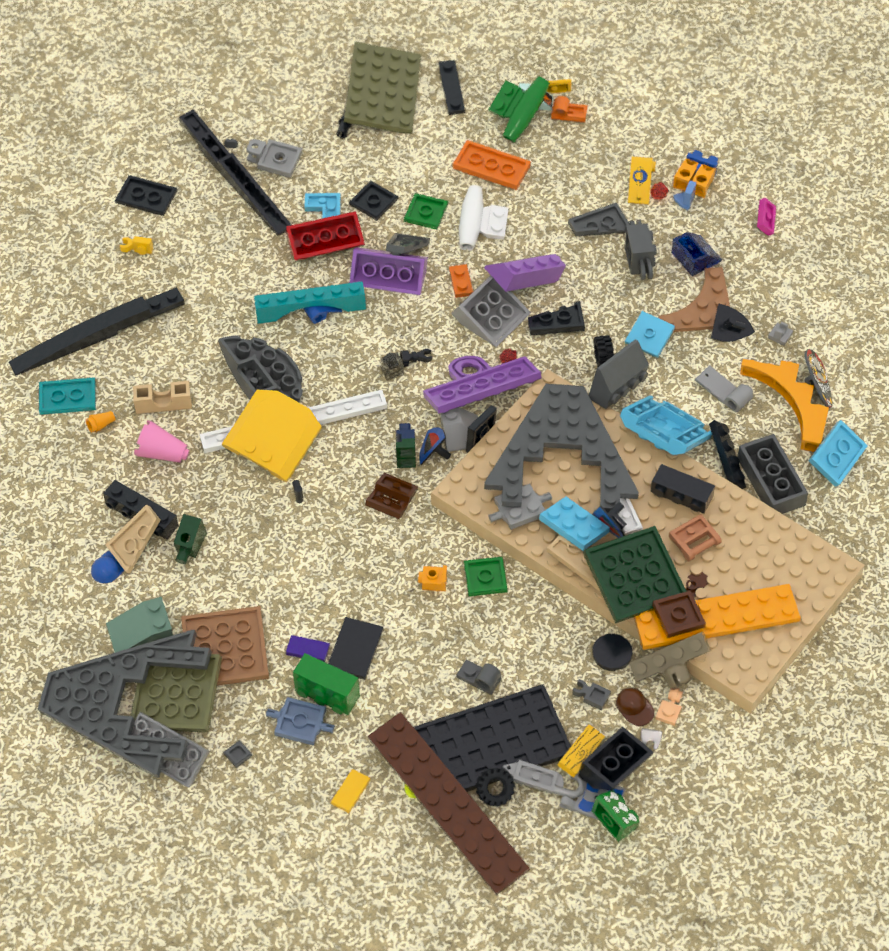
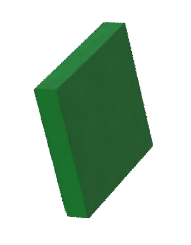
M415 193L404 217V222L438 230L448 206V201Z
M503 557L464 561L469 597L508 592Z

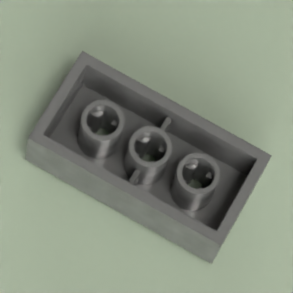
M775 434L739 446L738 459L762 502L781 514L806 506L808 491Z

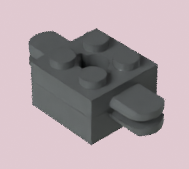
M641 219L636 220V225L634 220H630L629 225L626 226L624 248L630 274H640L641 280H645L647 273L649 280L653 279V266L656 264L654 255L657 254L656 245L652 244L653 232L649 230L648 223L642 224Z

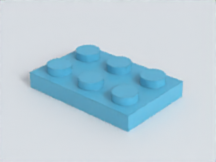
M840 420L834 425L808 461L836 487L840 485L868 445Z
M566 496L539 516L540 521L582 551L607 535L610 530L608 525Z

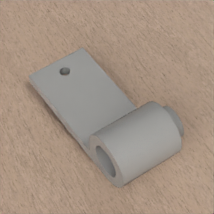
M710 365L695 378L697 383L735 412H739L754 396L750 386L740 384L738 387L734 386Z

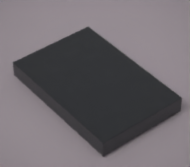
M128 175L115 199V203L164 216L178 190L176 187Z
M345 617L328 664L366 680L384 630L383 626Z

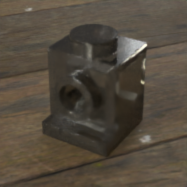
M391 352L380 358V369L386 381L404 375L403 361L398 352ZM391 369H397L396 372L390 373Z

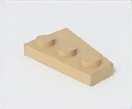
M145 505L105 544L122 568L129 574L160 522V518L148 505Z

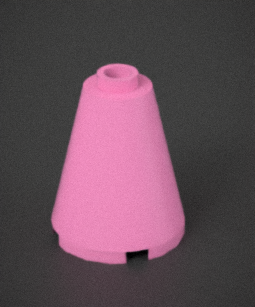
M147 420V425H144L137 441L140 447L138 450L135 449L134 455L181 463L182 459L186 461L190 450L187 449V444L154 422Z

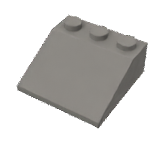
M490 275L451 314L462 326L494 347H497L531 312L511 291L505 292Z

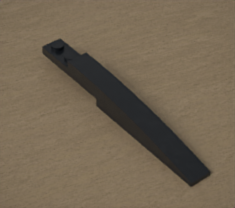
M192 109L179 116V121L198 143L199 150L269 228L277 236L286 232V226H291L292 224L233 153L228 152L196 111Z
M177 287L146 300L141 296L46 340L9 361V364L15 376L114 337L122 329L185 304L184 299Z

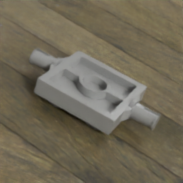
M530 484L522 486L521 507L502 506V494L495 496L494 502L499 511L489 514V520L492 523L502 518L511 530L538 520L540 514L545 511L542 503L552 500L550 492L539 496L534 492Z

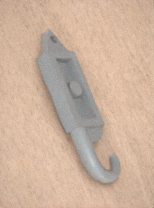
M521 760L517 763L503 765V769L513 777V782L550 794L554 793L560 796L577 798L584 791V782L577 775H575L574 779L577 780L579 787L573 791L563 788L564 780L559 772Z

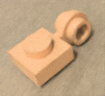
M671 688L668 695V700H671V702L662 700L655 718L656 720L675 726L682 706L675 704V702L680 703V698L683 695L680 688Z

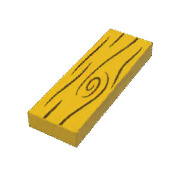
M589 724L557 766L574 778L580 770L582 761L596 750L605 736Z

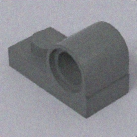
M466 659L456 674V678L492 695L501 681V672L492 664L486 663L481 667Z

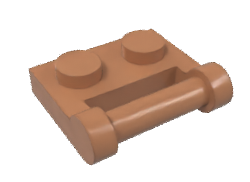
M702 514L669 532L670 539L680 549L687 561L693 560L697 554L709 547L722 543L719 534ZM706 535L710 537L692 549L688 547Z

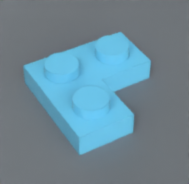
M305 193V212L322 211V218L340 215V193Z

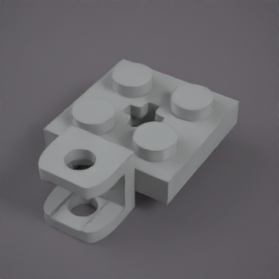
M252 139L247 146V152L249 153L247 160L257 164L260 170L291 178L302 154V148L269 139L266 145L265 141Z

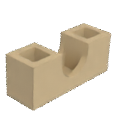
M170 382L171 388L165 392L153 390L152 384L133 386V401L136 414L192 409L190 382Z

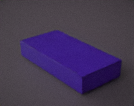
M291 635L286 655L302 658L304 653L325 662L330 643Z

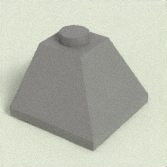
M460 407L440 413L441 427L446 434L445 445L448 452L466 449L468 427L478 418V415Z

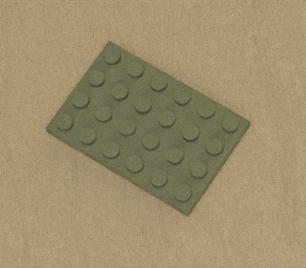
M355 41L344 122L412 134L421 54Z

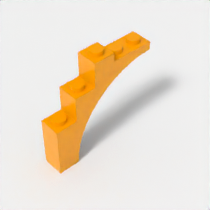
M743 359L740 374L767 384L785 398L794 410L800 424V449L815 452L822 442L829 407L811 404L814 385L796 382L799 364L781 360L780 366L770 363Z

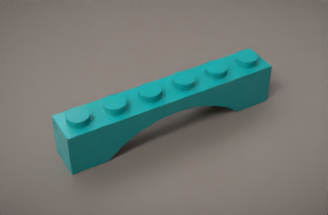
M363 281L254 296L258 324L276 322L290 312L311 306H329L347 312L366 310Z

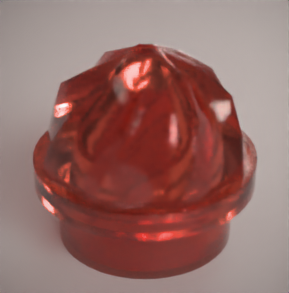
M660 181L651 188V195L657 200L666 198L669 192L668 188Z
M509 348L502 351L499 356L500 361L506 363L517 359L516 350Z

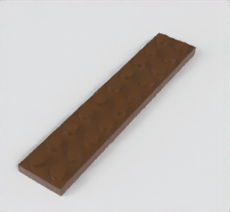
M401 712L368 736L374 747L496 895L530 871V867Z

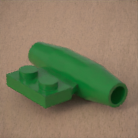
M538 76L525 92L519 86L505 80L488 109L497 116L509 118L503 133L505 139L514 143L529 126L541 106L550 83L546 79Z

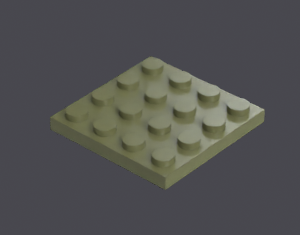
M211 654L207 670L150 666L145 684L137 683L131 716L136 720L139 712L144 713L174 731L209 732L222 661L221 655Z

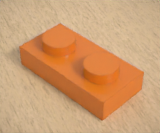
M467 264L449 266L455 298L469 296L473 289Z

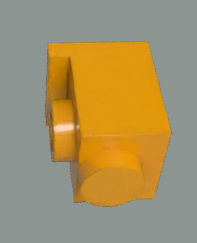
M443 565V567L423 566V572L419 571L418 583H422V590L446 592L447 565Z

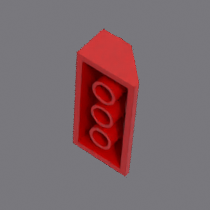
M356 211L286 226L289 248L295 261L365 245Z

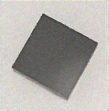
M240 740L223 752L236 768L253 756Z

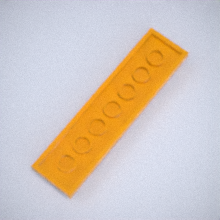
M790 584L695 600L706 622L705 628L667 638L655 610L645 611L635 616L634 620L642 649L646 650L672 645L700 632H704L707 639L800 622L801 617Z

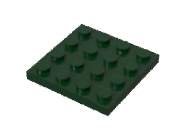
M656 526L583 551V555L615 624L638 616L645 611L654 610L652 603L655 600L687 592Z

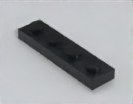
M713 420L709 423L726 478L739 488L744 489L746 488L745 476L741 471L740 461L736 456L735 446L729 435V428L726 424Z

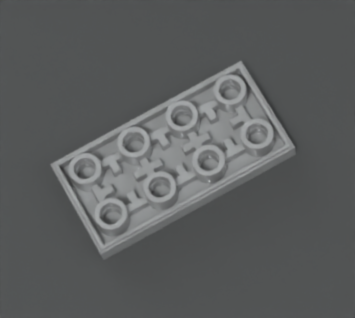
M139 712L134 722L131 735L185 739L188 742L184 761L164 760L161 772L190 788L210 751L144 713Z

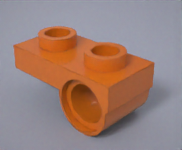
M557 96L553 101L551 119L585 123L588 105L572 104L567 97Z

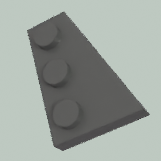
M617 202L568 219V224L575 236L625 233L626 226L629 225Z
M395 233L387 243L386 251L392 255L405 254L428 246L430 238Z

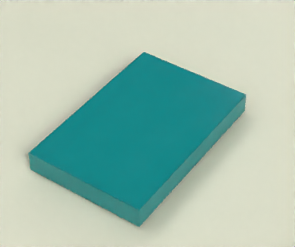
M95 377L39 382L40 415L96 410Z

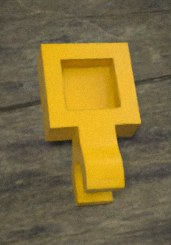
M134 236L133 239L128 237L122 238L123 244H127L120 245L122 252L134 250V252L141 255L146 253L152 254L153 244L151 238Z

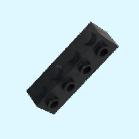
M116 480L103 492L106 506L118 511L125 518L132 519L145 505L150 506L160 518V522L153 532L157 536L168 540L179 527L176 514Z

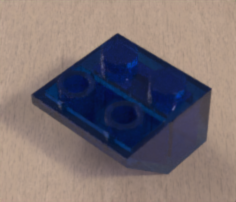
M686 232L673 239L671 253L691 276L722 261L720 256L701 235Z

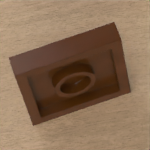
M691 591L658 599L652 603L667 638L705 628L706 622Z

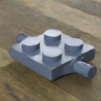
M287 697L280 711L268 708L266 712V717L277 719V726L274 731L275 736L313 746L321 730L333 733L335 725L323 722L326 713L325 706Z

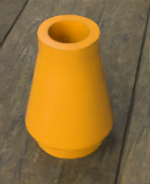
M112 411L89 415V418H86V425L90 432L96 431L97 433L114 422L115 416Z

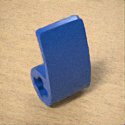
M311 306L304 308V311L312 323L316 324L325 320L327 313H341L342 309L329 306Z

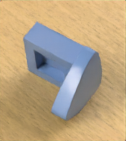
M689 181L685 192L673 196L675 202L685 210H689L692 204L697 182Z

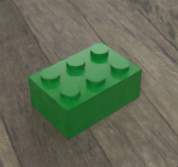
M304 653L293 671L295 691L299 696L303 698L310 697L321 706L327 705L337 714L341 715L344 713L349 715L360 697L358 677Z

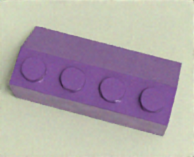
M357 247L353 249L350 283L363 281V286L366 288L421 295L428 257L409 254L392 255L388 251Z
M550 254L486 265L485 270L507 292L555 283L560 279L566 265L559 256Z

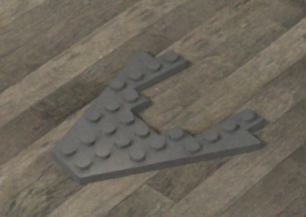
M545 384L484 483V489L502 491V506L521 507L523 461L543 462V447L582 450L581 465L601 466L600 506L607 512L620 502V498L638 499L639 495L585 387L578 385Z
M189 630L49 672L38 710L40 713L150 775L159 778L164 760L184 761L188 742L185 739L131 735L135 722L133 716L117 715L126 682L145 684L150 666L207 670L212 651L210 648L194 647L197 633L195 630Z

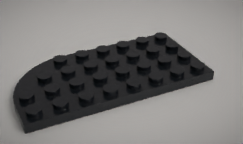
M544 684L414 726V729L467 792L477 789L475 787L478 782L477 778L487 769H503V765L517 763L519 760L542 767L560 761L571 747ZM493 779L488 783V785L498 782L500 780Z

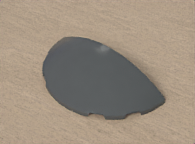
M238 335L218 339L221 351L232 375L249 399L252 398L256 390L279 391L298 403L300 402L303 392L301 385L302 375L294 360L279 347L274 349L267 345V341L255 337L248 340L241 339Z

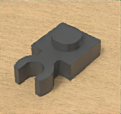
M578 679L577 685L582 687V689L573 688V695L577 697L584 696V703L602 711L611 695V691L595 683H592L591 687H589L585 681Z

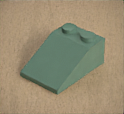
M162 596L141 602L106 623L115 653L173 636Z

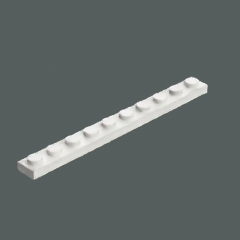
M378 390L309 407L320 425L387 409V403L383 391ZM233 426L200 434L204 453L225 449L222 446V442Z

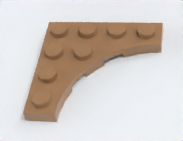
M723 267L705 268L704 285L696 299L685 308L670 314L658 315V318L675 325L673 332L713 329L718 304L730 307Z

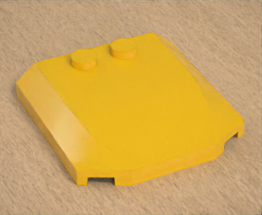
M256 390L222 442V446L237 455H242L287 483L322 427L309 408L283 393L272 390Z

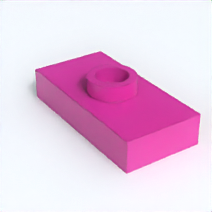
M764 197L759 200L757 228L766 235H773L776 206Z

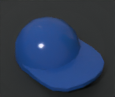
M107 551L95 560L91 567L92 578L99 583L113 582L125 571L110 551Z

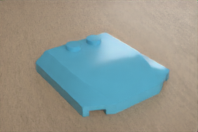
M651 395L623 408L620 414L625 427L637 433L641 439L654 443L656 448L665 450L672 455L684 454L709 440L712 436L711 430L707 432L703 429L705 424L669 402L664 400L662 403L656 402Z

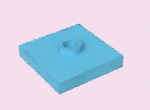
M642 311L628 334L625 343L630 344L636 339L639 341L643 352L658 358L673 333L675 325Z

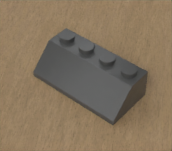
M638 340L632 341L597 368L589 392V397L593 402L607 409L612 404L615 405L621 397H625L631 389L634 390L640 382L646 380L649 364Z

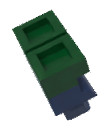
M400 423L399 430H395L397 468H416L415 429H411L410 423Z

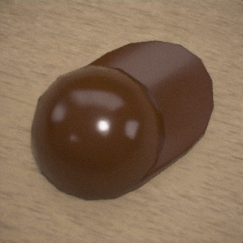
M628 687L622 689L618 694L616 707L628 722L635 726H644L653 720L654 708L639 689Z

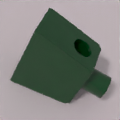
M183 514L174 540V546L178 553L175 559L176 562L186 564L189 556L196 558L207 534L201 518Z

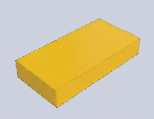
M352 769L332 799L331 804L350 813L369 784L370 777Z

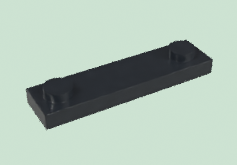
M455 60L438 62L448 115L465 113Z

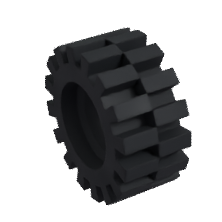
M610 335L594 337L593 346L597 367L614 356Z
M490 768L487 771H483L480 777L478 776V782L475 785L477 787L476 793L479 795L478 798L485 804L500 806L507 804V801L512 799L511 796L515 793L513 791L515 784L513 783V777L507 771ZM493 779H498L503 784V790L499 795H492L488 791V783Z

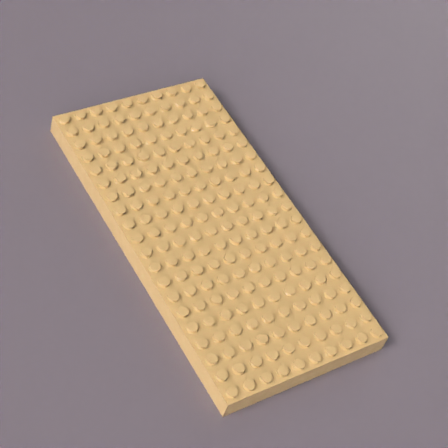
M546 369L541 375L542 378L536 380L436 486L431 492V504L640 641L634 617L615 624L601 592L547 552V547L560 534L539 519L512 530L502 518L492 523L489 520V514L499 511L494 502V497L501 495L502 491L484 489V483L545 384L573 385L549 369ZM592 401L639 492L638 499H630L643 530L656 526L685 589H687L686 582L689 580L687 577L691 573L693 575H700L703 572L708 576V585L705 588H698L696 590L695 600L790 584L801 617L800 622L707 638L711 651L687 662L690 675L751 714L862 577L865 565L688 455H672L665 450L656 448L654 443L649 440L641 439L637 433L624 426L620 413L610 407L605 409ZM543 447V462L523 461L522 486L530 484L534 492L539 496L550 492L552 500L542 503L545 510L566 496L592 514L600 507L601 466L581 465L582 450ZM661 464L715 485L714 496L705 513L693 511L689 507L676 504L664 497H658L651 492L652 480ZM702 514L719 534L722 543L709 547L697 554L693 560L687 561L680 549L670 539L669 532ZM609 532L588 548L615 540L617 537ZM706 535L688 547L692 549L710 537ZM662 646V647H657V648H651V649L656 652V651H658V650H660V649H663V648H665V647H667V646Z

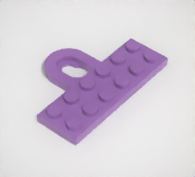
M463 356L453 360L448 366L449 375L453 381L423 390L424 398L439 414L457 407H463L474 401H481L492 395H498L509 389H516L518 386L527 383H533L542 377L541 372L525 356L494 367H490L481 357ZM465 367H474L478 370V372L473 374H464L462 371Z

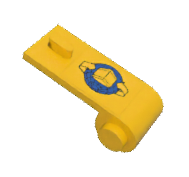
M632 156L628 203L649 205L651 173L655 172L656 161H653V158Z

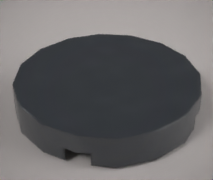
M615 633L599 637L592 649L596 664L608 671L625 668L630 663L633 654L630 642L622 635Z

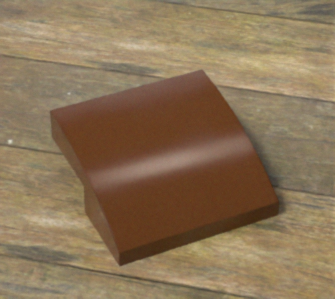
M383 473L375 483V489L366 499L365 505L400 520L417 492L418 486Z

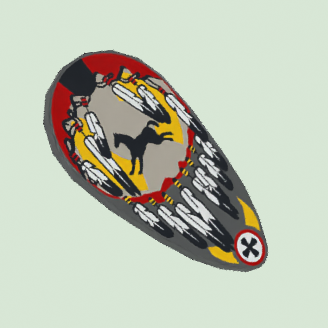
M808 349L805 351L804 356L810 376L806 377L804 381L816 387L824 405L830 409L832 407V395L825 367L818 355L813 350Z

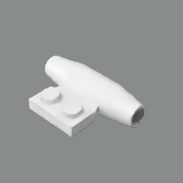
M477 185L469 186L462 204L459 223V245L462 250L467 248L472 251L479 233L486 236V238L504 240L508 207L496 205L483 207L482 188Z

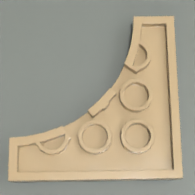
M559 535L547 547V552L600 591L583 555V551Z

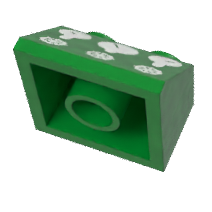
M610 790L596 797L591 812L618 842L638 828L640 823L639 816L634 810H630L626 806L625 800L620 794Z

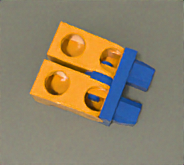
M694 150L692 154L688 153L674 176L673 188L685 191L689 181L697 182L695 195L705 198L707 190L717 173L718 157L711 155L706 159L703 158L702 152Z

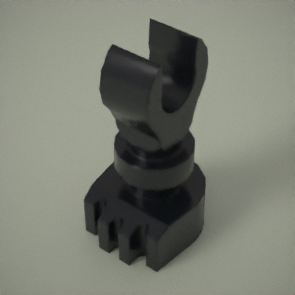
M423 349L417 353L413 351L411 354H409L408 350L400 351L402 367H408L410 361L412 363L417 362V360L430 362L433 356L427 357L424 355L431 354V350Z

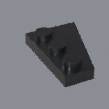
M580 301L574 302V305L570 307H559V310L555 312L546 311L528 317L530 335L585 331Z

